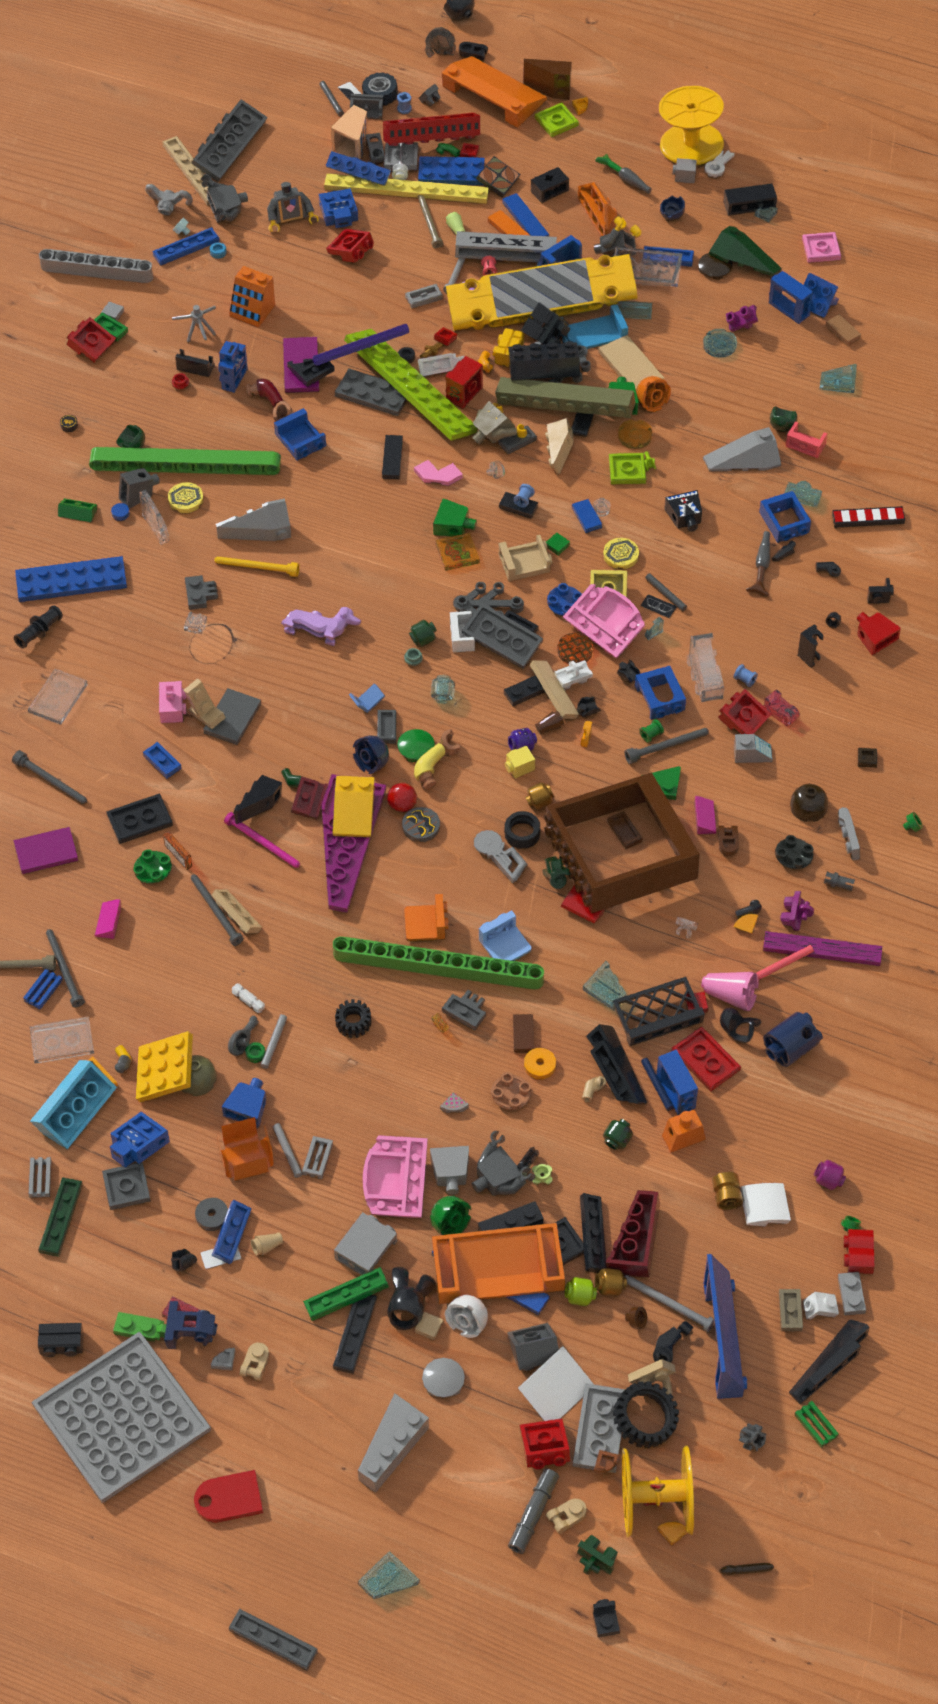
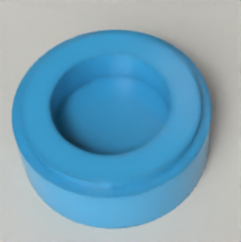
M218 242L210 246V255L213 258L220 259L226 256L227 250L223 243Z

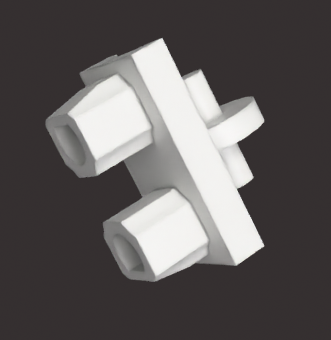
M585 660L578 663L571 661L569 666L555 671V676L562 688L566 690L577 682L581 684L587 682L588 678L593 677V673L588 668Z

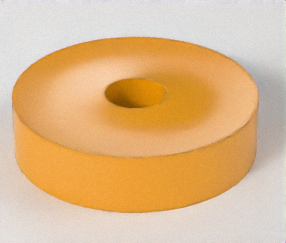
M545 1048L532 1049L524 1058L525 1072L534 1079L542 1080L549 1078L556 1069L554 1054Z

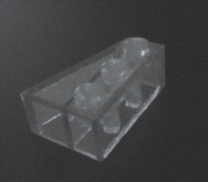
M713 633L691 636L689 655L686 656L687 664L692 668V681L696 682L695 692L696 695L700 696L701 702L723 699L724 694L720 666H717L715 659L717 652L716 649H712Z

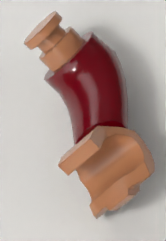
M261 378L257 379V382L252 383L251 386L250 384L246 385L249 397L252 394L255 396L259 395L260 398L264 397L271 403L274 408L273 418L275 422L282 415L288 416L294 413L290 405L283 401L277 388L270 380Z

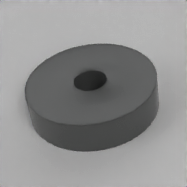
M218 1198L202 1200L195 1210L197 1224L207 1231L221 1229L228 1208ZM210 1213H215L214 1216H209Z

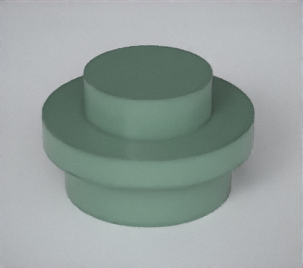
M416 648L407 650L404 655L405 662L411 666L420 664L423 659L422 653Z

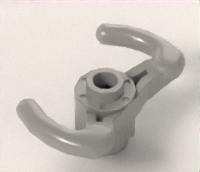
M147 184L145 187L146 193L151 198L159 201L157 206L158 212L163 215H171L175 204L183 198L187 199V206L193 203V197L187 191L180 190L176 193L171 190L161 191L153 184Z

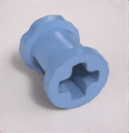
M407 92L399 93L397 95L399 102L397 110L401 114H408L412 109L410 105L411 96Z
M522 484L519 488V493L513 498L514 503L522 508L528 506L530 497L535 493L534 488L528 484Z
M741 664L736 669L733 678L739 679L746 683L747 687H751L755 683L758 673L751 672L745 668V665Z

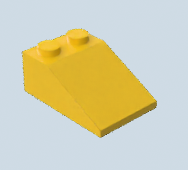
M336 776L333 836L371 837L375 796L374 777Z

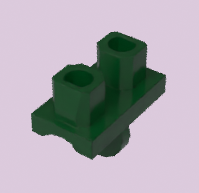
M556 856L544 859L547 869L542 870L543 875L550 878L549 882L553 888H563L567 882L565 875L570 874L569 869L564 867L560 858L557 859Z
M590 1535L585 1542L581 1540L577 1546L579 1547L577 1554L582 1556L579 1562L585 1566L583 1573L588 1575L593 1571L599 1574L602 1569L611 1575L618 1552L609 1546L603 1554L597 1551L601 1541L593 1535Z

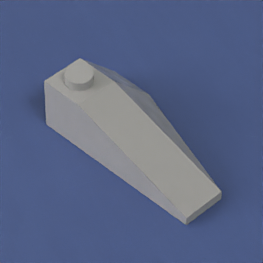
M769 427L753 431L703 456L709 471H731L732 469L748 471V468H759V471H765L781 466L777 442Z

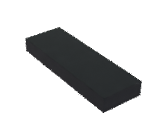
M385 435L382 479H400L403 435Z

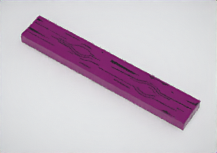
M765 931L763 951L791 955L811 945L814 952L806 957L875 966L881 965L882 946Z

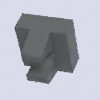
M436 84L432 85L418 99L422 103L425 102L432 106L435 103L432 98L436 102L441 98L437 91L439 88Z

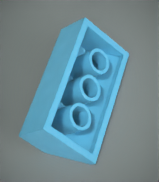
M79 1060L30 1122L43 1135L68 1149L117 1087L91 1061Z

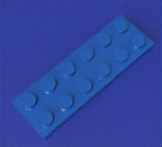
M123 556L15 570L19 602L127 588Z

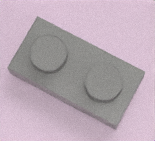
M859 1272L838 1274L837 1278L844 1315L865 1314L866 1307Z

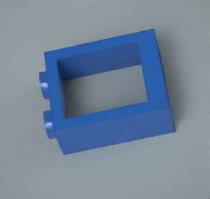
M784 271L774 275L770 281L769 304L800 324L810 316L813 291ZM782 290L796 299V304L782 294Z
M793 491L760 502L759 513L777 543L810 533L811 520ZM792 508L799 521L781 527L774 514Z
M677 1049L659 1056L657 1076L671 1100L677 1115H680L684 1111L694 1110L696 1108L698 1087Z

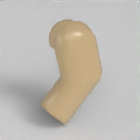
M603 1076L588 1080L584 1087L582 1100L591 1102L593 1093L606 1085V1079Z

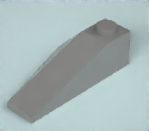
M285 499L266 502L262 504V508L255 511L250 509L247 511V514L241 517L234 516L216 524L217 537L220 539L277 541L291 538V527Z

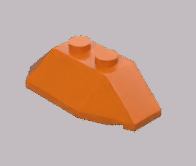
M595 182L578 186V200L600 236L610 234L616 225L614 220L618 217L616 209L611 206L610 199L605 196Z

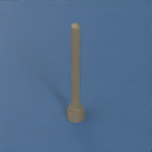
M46 955V957L37 960L0 961V969L42 967L49 971L56 970L55 955Z

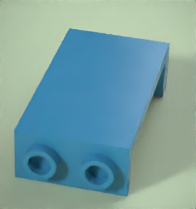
M614 304L611 305L610 315L569 324L568 326L571 330L567 335L562 334L563 343L571 341L577 343V346H585L587 349L598 347L628 335V326L618 305Z

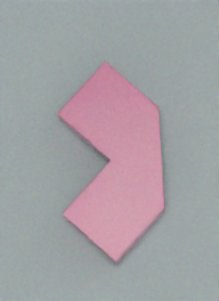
M429 460L414 467V472L425 483L437 482L441 483V485L449 486L463 478V474L453 463L439 471Z

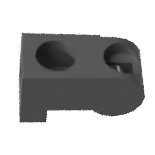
M380 133L366 134V148L369 153L370 162H384V151ZM372 138L378 139L377 142H370Z

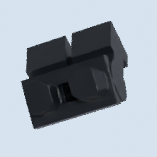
M538 302L531 313L534 319L529 317L521 329L522 332L542 344L550 342L560 344L561 341L559 339L562 334L567 335L571 330L567 321L541 302Z

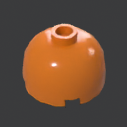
M657 376L644 378L636 389L638 403L651 412L661 410L660 406L664 403L667 404L671 395L670 385L667 384V381Z

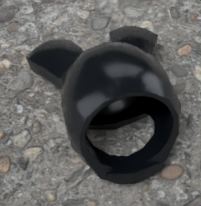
M395 1267L392 1269L395 1291L390 1299L387 1314L390 1323L395 1328L408 1330L421 1321L424 1313L425 1297L434 1289L436 1281L433 1277L425 1274L421 1276L416 1288L408 1286V1270L404 1267ZM404 1310L414 1315V1318L408 1321H401L396 1317L394 1311Z

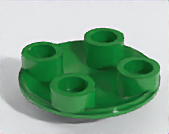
M412 729L400 736L397 745L399 752L409 762H416L435 746V741L428 732Z
M147 849L136 860L133 870L135 876L144 883H157L164 880L170 874L172 863L170 857L165 853Z

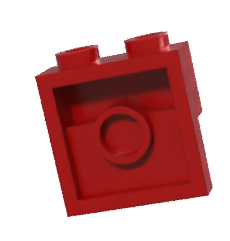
M344 229L326 250L328 254L340 255L343 261L356 263L364 257L365 252L373 248L374 241L370 232Z
M89 317L86 321L80 322L75 332H70L67 336L68 342L66 345L79 355L83 353L95 363L115 342L116 338Z
M744 689L741 693L736 692L730 698L732 701L730 705L726 703L719 710L721 714L718 718L730 730L735 728L740 734H754L772 714Z
M563 1419L520 1425L527 1468L533 1467L539 1470L545 1465L563 1466L566 1462H570V1449Z

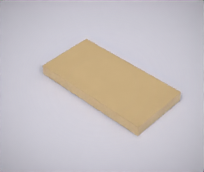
M628 335L598 348L600 355L617 375L625 377L627 382H633L635 389H637L640 381L646 377L657 376L664 379Z

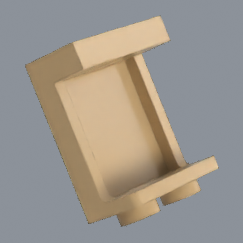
M536 535V542L509 548L506 542L499 543V557L508 581L550 572L552 557L551 554H547V544L545 540L542 541L541 535Z

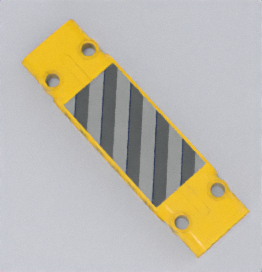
M629 254L614 257L603 255L597 260L589 257L485 275L480 280L470 278L465 283L446 286L454 331L468 329L469 327L480 330L486 324L490 327H499L526 322L529 317L534 319L531 313L538 302H541L559 316L597 310L602 308L603 304L611 306L618 304V301L638 299Z

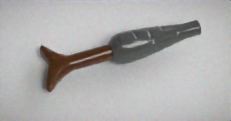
M768 531L763 533L756 557V567L758 568L756 583L746 589L747 592H758L763 596H769L763 585L765 570L770 564V532Z

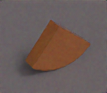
M599 1450L594 1472L605 1473L612 1470L618 1464L621 1455Z

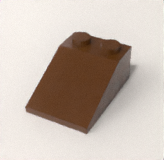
M524 58L523 84L551 98L569 100L572 62Z

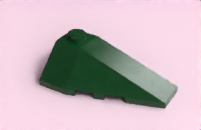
M729 226L722 230L709 251L710 255L724 262L731 260L738 262L740 267L751 266L754 271L769 276H774L782 270L755 242L734 226Z

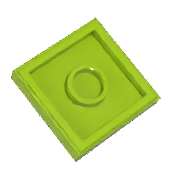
M563 103L535 114V119L550 137L579 126V121Z
M644 453L609 454L611 484H646Z

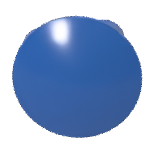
M561 583L549 592L547 604L554 613L564 616L582 593L566 583Z

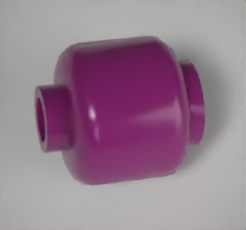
M831 1160L821 1161L814 1172L816 1182L829 1190H834L837 1186L841 1187L846 1179V1176L843 1175L844 1168Z

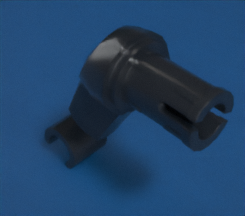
M684 1321L677 1329L672 1327L659 1336L653 1353L654 1361L663 1359L671 1363L673 1360V1346L682 1338L680 1333L687 1336L693 1329V1326Z

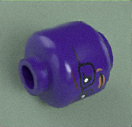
M529 728L513 730L510 736H508V745L511 750L527 746L532 751L537 743L536 734L532 733Z

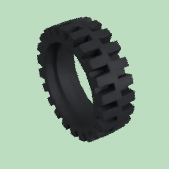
M641 1381L630 1385L622 1392L614 1405L613 1416H615L614 1424H618L617 1431H622L624 1439L628 1437L630 1444L635 1442L637 1443L636 1446L640 1448L643 1445L645 1448H650L651 1446L654 1448L664 1443L675 1431L679 1422V1417H677L679 1409H675L677 1406L676 1401L672 1402V1394L667 1395V1389L664 1387L659 1389L660 1385L657 1383L652 1385V1382L647 1381L644 1384ZM637 1396H646L654 1399L661 1406L665 1414V1424L662 1430L654 1434H647L638 1430L631 1424L627 1416L628 1402Z

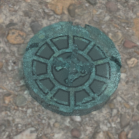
M725 329L711 330L703 339V348L706 353L718 358L732 355L737 347V338L732 332H726Z

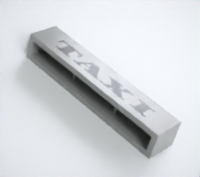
M457 231L455 258L483 259L485 256H492L496 260L540 262L541 253L554 246L557 237Z

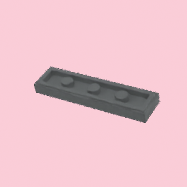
M241 1609L238 1610L229 1626V1631L306 1671L318 1652V1649Z

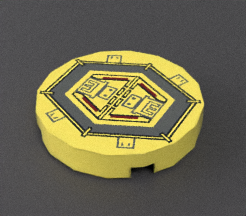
M189 482L180 483L170 489L168 503L173 510L176 509L180 513H190L196 511L202 505L203 492L196 484Z
M626 538L610 540L603 550L604 560L613 568L623 567V569H628L638 561V546L635 542Z

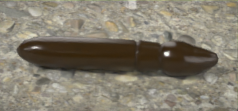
M771 1563L727 1565L720 1569V1573L734 1575L735 1573L766 1572L772 1570L774 1565Z

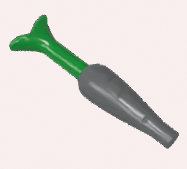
M608 154L596 158L595 162L612 168L619 173L620 179L648 194L652 191V188L646 185L637 174L629 168H622L609 158Z

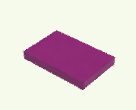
M70 827L13 840L22 874L78 861Z

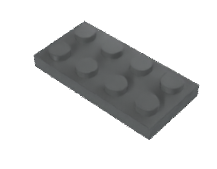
M350 368L335 390V397L395 416L400 414L407 402V399L387 380Z
M484 603L479 605L462 629V634L467 637H474L477 643L522 669L526 667L543 642L541 636Z

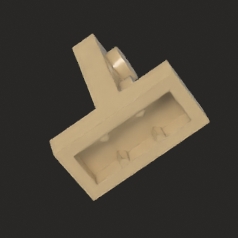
M196 679L184 689L191 704V707L188 709L189 712L209 728L213 729L226 718L224 713L214 706L202 681Z

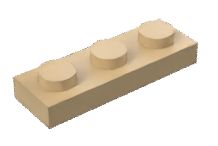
M215 889L211 896L220 907L224 908L228 916L236 921L240 929L247 934L259 933L262 926L227 889Z

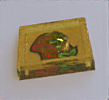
M470 533L436 540V546L445 571L480 563Z

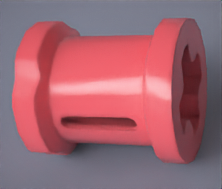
M485 256L481 260V265L484 268L483 276L497 273L495 257Z

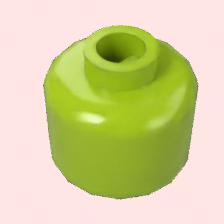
M574 1277L570 1282L566 1283L564 1295L565 1298H568L570 1304L588 1306L592 1300L596 1299L597 1288L594 1287L590 1279Z

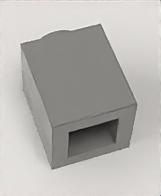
M677 158V164L673 165L672 175H675V182L694 183L697 160Z

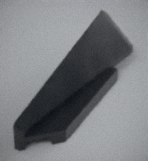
M599 1024L586 1037L594 1046L590 1052L617 1100L645 1105L647 1103L645 1095L614 1028L609 1025Z
M848 1320L789 1391V1394L800 1405L859 1355L861 1347L859 1343L868 1336L870 1327L859 1321Z

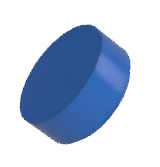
M118 503L111 509L112 517L115 520L123 521L129 517V507L126 504Z

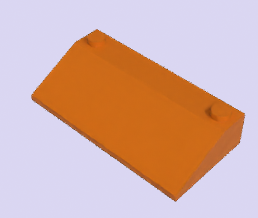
M473 56L451 63L442 72V85L444 88L456 93L463 86L503 108L505 110V121L517 128L547 100L545 95Z
M557 1223L432 1236L439 1304L451 1303L455 1298L462 1295H471L482 1300L565 1290V1276Z

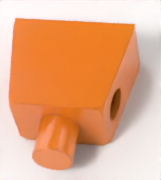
M695 1110L684 1111L680 1115L670 1118L662 1134L670 1153L706 1140L703 1125Z

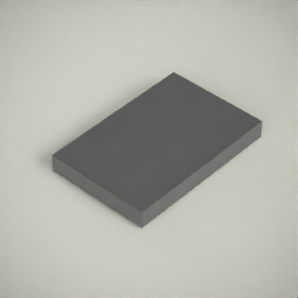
M227 688L216 707L224 713L226 718L213 729L206 725L203 729L204 733L238 745L259 709L261 700Z

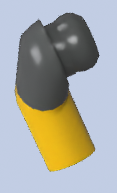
M119 1045L115 1049L116 1054L119 1056L115 1070L118 1073H123L129 1068L132 1058L125 1047Z

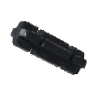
M530 1147L529 1151L526 1152L517 1165L518 1170L532 1165L539 1155V1151L535 1150V1147Z

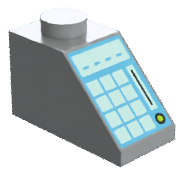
M735 734V763L772 762L771 744L755 734Z

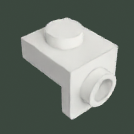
M814 1292L803 1300L806 1319L811 1320L816 1315L835 1317L839 1314L834 1294Z

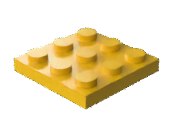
M187 1031L139 1046L136 1100L144 1102L191 1087L192 1033Z

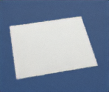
M562 1346L518 1389L543 1420L548 1421L560 1419L583 1398L585 1383L593 1384V1382Z

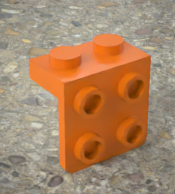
M435 894V905L405 907L406 940L445 939V929H449L448 918H444V913H448L447 901H443V894Z

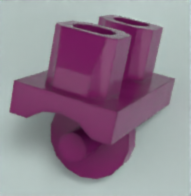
M755 305L743 306L735 313L732 311L726 313L729 330L733 332L743 327L746 329L751 328L753 323L758 322L756 315L757 307Z
M795 891L794 896L785 897L784 899L785 909L791 910V912H782L780 919L783 925L792 926L794 931H800L801 921L813 916L814 908L810 906V902L801 898V891Z

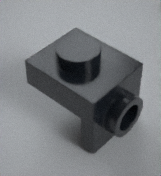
M889 578L885 579L884 586H869L867 603H889L890 596L894 594V587L890 585Z

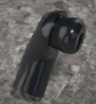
M752 900L750 906L736 910V916L739 919L747 914H757L761 911L762 905L758 900Z

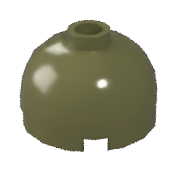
M192 1055L191 1087L183 1089L184 1093L187 1092L193 1094V1096H200L213 1089L214 1083L217 1080V1074L214 1064L208 1058L202 1055Z

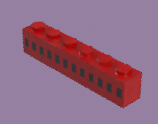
M476 113L383 121V141L388 143L389 146H398L399 143L410 145L416 141H420V143H428L429 140L441 142L447 138H450V140H459L460 137L472 139L480 135V115Z

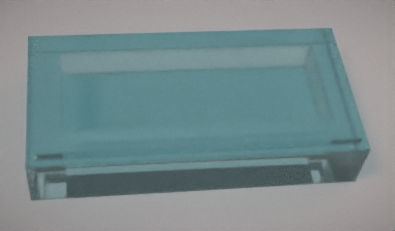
M619 301L618 307L623 318L651 319L652 303Z

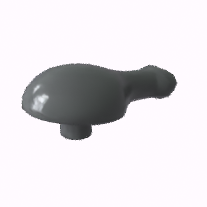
M251 1016L248 1024L243 1029L234 1032L230 1037L228 1051L233 1056L241 1055L249 1045L251 1031L259 1023L256 1016Z

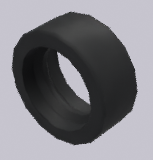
M518 811L511 814L505 822V839L510 845L519 849L534 846L540 838V821L535 815L526 811ZM525 823L533 827L534 831L531 835L521 837L512 833L511 828L514 825Z

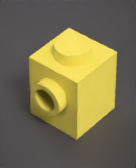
M527 746L514 749L506 754V770L509 773L511 772L514 778L535 770V758Z

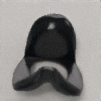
M726 1008L720 1015L721 1027L735 1041L740 1043L749 1042L753 1037L754 1027H758L761 1024L760 1019L743 1018L733 1008ZM744 1023H750L748 1036L737 1034V1027Z

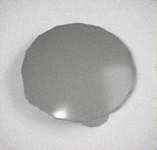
M449 1358L433 1360L426 1366L422 1376L427 1393L430 1396L443 1398L458 1395L461 1392L465 1379L464 1371L459 1363Z

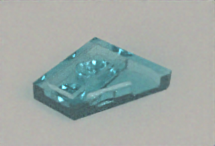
M857 364L821 372L819 390L854 393Z
M607 961L583 985V991L615 1011L612 1003L613 1000L626 996L625 990L619 985V980L611 971L610 964Z
M390 1551L358 1581V1585L373 1599L416 1586L420 1583V1579Z

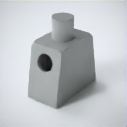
M469 1146L430 1148V1161L437 1186H446V1193L449 1195L457 1194L459 1192L458 1185H465L467 1181Z

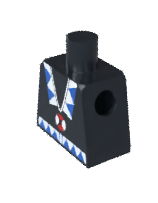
M698 490L665 497L664 509L677 528L687 527L690 532L697 530V524H700L702 519V508Z

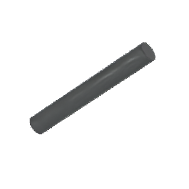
M321 81L319 83L320 87L338 116H342L344 114L343 110L325 81Z
M652 574L646 575L645 579L680 610H686L687 605Z

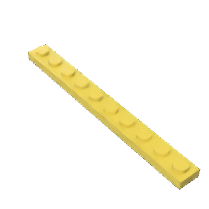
M328 173L324 184L325 190L338 191L351 188L352 192L414 198H418V195H423L426 199L487 204L489 187L388 179L386 185L383 186L351 175Z

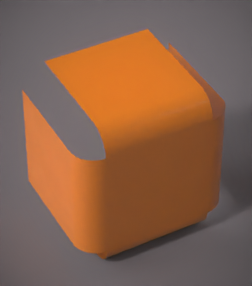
M255 1117L221 1126L226 1150L220 1149L218 1139L217 1144L226 1177H234V1180L237 1181L269 1172L268 1168L273 1166L274 1161L266 1127V1136L259 1141Z

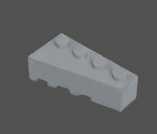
M395 1393L358 1469L359 1481L375 1493L429 1429V1417Z

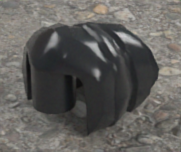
M629 660L627 664L621 662L617 671L620 677L630 683L635 679L636 675L641 673L632 660Z
M582 697L577 706V712L582 717H589L592 714L598 713L601 709L597 707L595 697Z
M187 1249L172 1252L171 1263L174 1271L183 1272L197 1262V1257Z

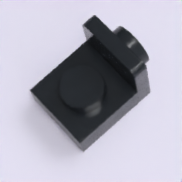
M603 1599L593 1604L592 1613L597 1637L620 1634L615 1601Z

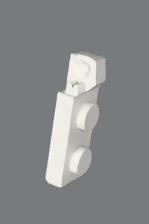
M449 353L418 359L420 374L427 376L452 371L457 362L461 361L465 356L456 357V353Z

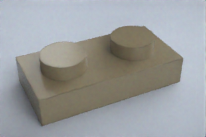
M779 1289L781 1331H802L800 1289Z

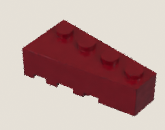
M637 1190L628 1211V1216L621 1226V1232L614 1242L610 1256L606 1260L607 1269H619L623 1275L649 1278L660 1209L658 1192Z

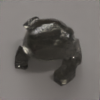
M436 27L431 30L425 39V52L427 56H434V52L439 55H454L456 49L454 34L443 27Z

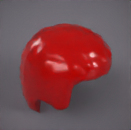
M398 783L393 785L388 791L387 801L390 808L399 812H407L416 805L417 794L410 784Z

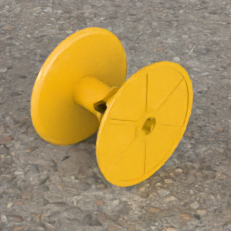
M684 86L668 92L659 103L660 115L668 124L673 126L664 133L660 141L661 152L667 159L674 163H677V158L697 160L696 165L712 161L722 152L724 147L723 137L716 128L710 125L721 116L724 109L723 100L715 91L702 86Z
M685 1446L682 1450L681 1479L659 1480L658 1477H655V1480L632 1481L629 1453L627 1449L623 1448L622 1493L627 1538L632 1535L633 1504L656 1503L659 1506L661 1502H683L686 1531L689 1535H693L694 1493L689 1447ZM651 1484H664L659 1489H653L650 1486Z

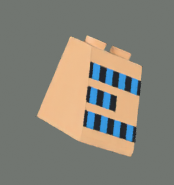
M353 105L331 127L333 152L362 160L366 145V134H368L367 111Z

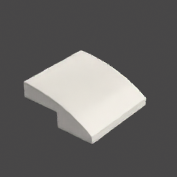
M761 1183L740 1187L747 1225L766 1226L768 1223L788 1224L791 1218L784 1183Z

